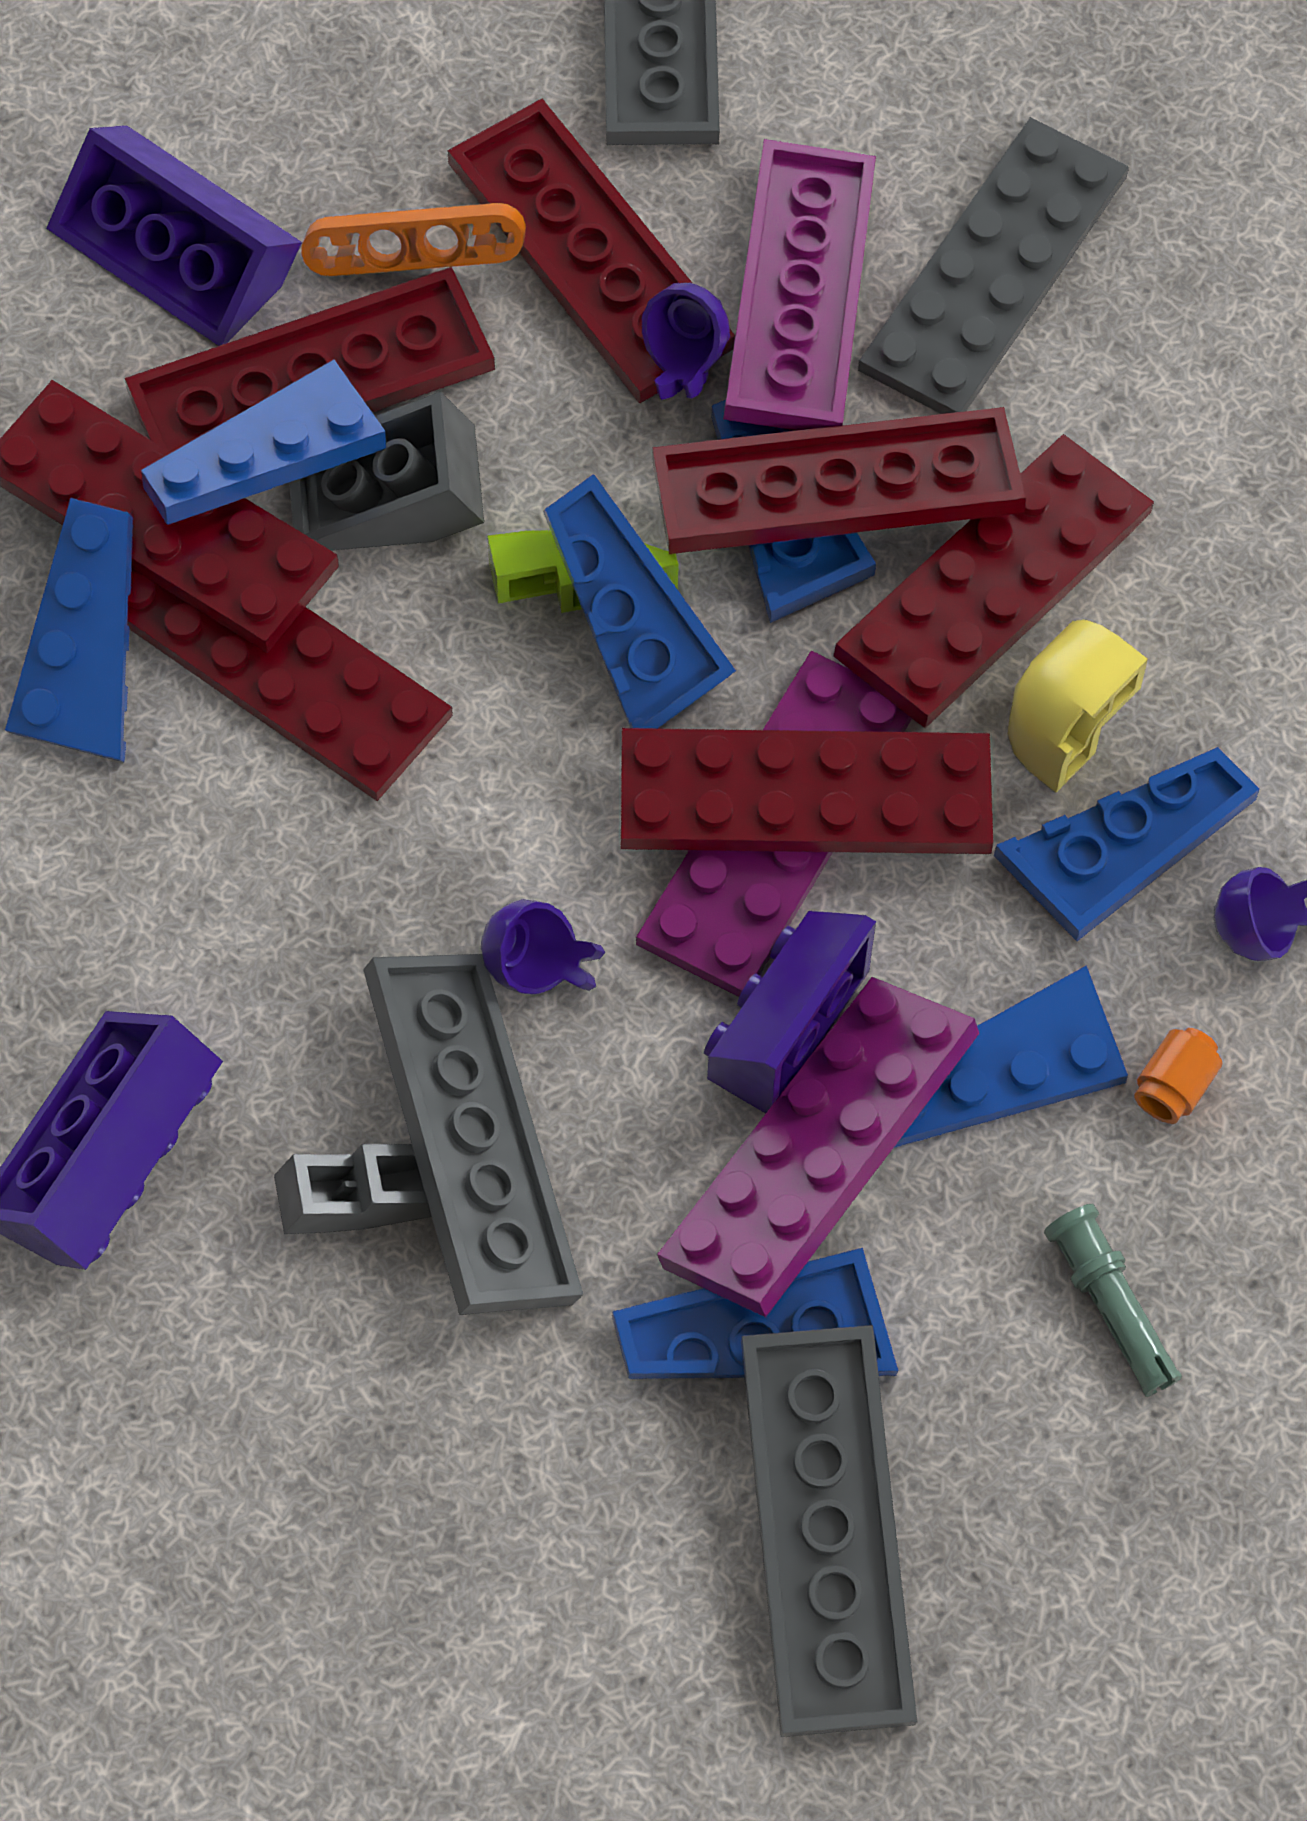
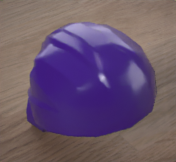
M674 283L662 290L648 301L642 315V335L646 349L656 365L664 371L654 380L658 396L661 400L675 396L682 389L685 390L687 398L693 399L702 391L703 384L707 381L709 369L721 357L725 345L730 338L729 320L720 300L706 288L694 283Z
M1264 867L1243 870L1231 877L1221 887L1216 905L1214 906L1213 920L1220 939L1225 942L1233 953L1249 960L1267 961L1281 958L1289 951L1298 926H1307V908L1304 901L1307 898V880L1288 886L1278 874Z
M521 899L503 906L491 916L485 926L481 939V951L485 968L497 983L508 990L524 994L536 995L551 990L564 980L578 988L590 991L596 987L595 978L589 972L582 969L580 965L582 962L599 960L606 953L601 945L576 940L572 926L562 911L549 903L537 900Z

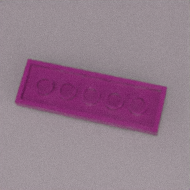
M764 139L724 420L796 431L843 425L876 156Z
M811 650L763 730L905 732L912 718L850 669ZM689 850L637 934L636 945L739 997L749 979L755 973L759 975L762 973L770 959L775 942L782 931L791 924L833 852Z
M871 977L657 1253L662 1268L766 1317L977 1038L979 1030L975 1018Z

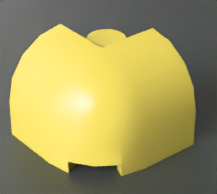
M1085 619L1072 621L1032 660L1015 686L1008 726V737L1015 756L1029 772L1057 793L1096 753L1101 728L1141 688L1148 659L1104 626Z

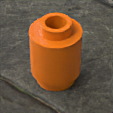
M1187 1028L1185 1031L1179 1029L1170 1030L1137 1079L1139 1088L1134 1094L1137 1104L1152 1117L1168 1124H1175L1181 1116L1190 1115L1223 1065L1222 1059L1217 1053L1218 1046L1216 1042L1206 1033L1195 1028Z

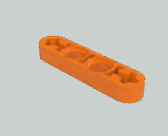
M502 203L330 216L317 219L309 226L302 243L301 255L304 263L311 271L323 276L502 263L510 261L518 255L523 246L526 224L523 216L516 208ZM492 223H501L503 232H510L505 243H497L495 235L489 233ZM467 224H473L472 235H476L473 247L467 245L469 239ZM436 225L447 226L456 233L458 243L451 249H437L428 242L426 232ZM381 229L389 230L399 238L401 248L393 254H382L372 247L369 240L370 235ZM354 233H359L358 252L360 256L355 255L356 244H351ZM322 237H330L332 245L340 246L336 256H328L325 248L318 247Z

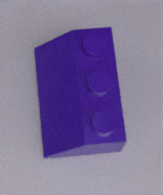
M808 911L796 929L788 925L772 948L770 958L774 959L767 972L763 977L755 973L743 988L737 1002V1006L741 1009L730 1025L721 1022L711 1034L704 1049V1055L708 1056L707 1079L766 1114L825 1038L869 973L876 921L866 915Z

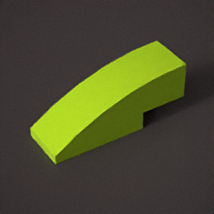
M551 530L487 535L489 566L498 604L557 593L561 613L582 609ZM645 544L678 589L679 563L676 554H669L666 550Z

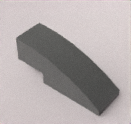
M361 1144L353 1154H293L274 1174L284 1234L364 1230L432 1217L412 1144Z

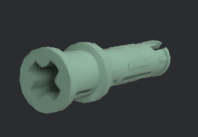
M1094 1204L1083 1205L1053 1221L1045 1228L1044 1234L1048 1241L1057 1242L1074 1272L1070 1278L1072 1284L1082 1293H1089L1140 1383L1145 1397H1149L1157 1393L1156 1389L1158 1387L1164 1390L1174 1385L1182 1378V1375L1176 1369L1122 1272L1126 1269L1124 1264L1126 1259L1121 1251H1113L1096 1221L1099 1215L1097 1208Z

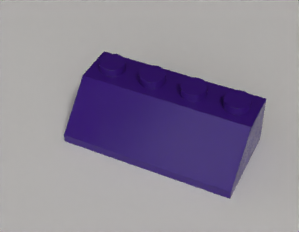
M127 125L89 128L46 227L47 230L218 346L228 343L282 287L302 244L300 240Z
M105 1011L0 1167V1234L55 1265L86 1270L90 1263L97 1260L108 1247L110 1242L109 1234L125 1210L132 1207L141 1197L144 1191V1181L159 1158L165 1156L175 1145L179 1135L178 1129L192 1108L203 1101L212 1087L211 1079L223 1061L172 1015Z

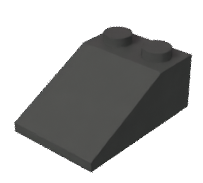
M441 391L375 416L385 430L386 449L290 482L293 527L331 551L434 542L485 523L475 425Z

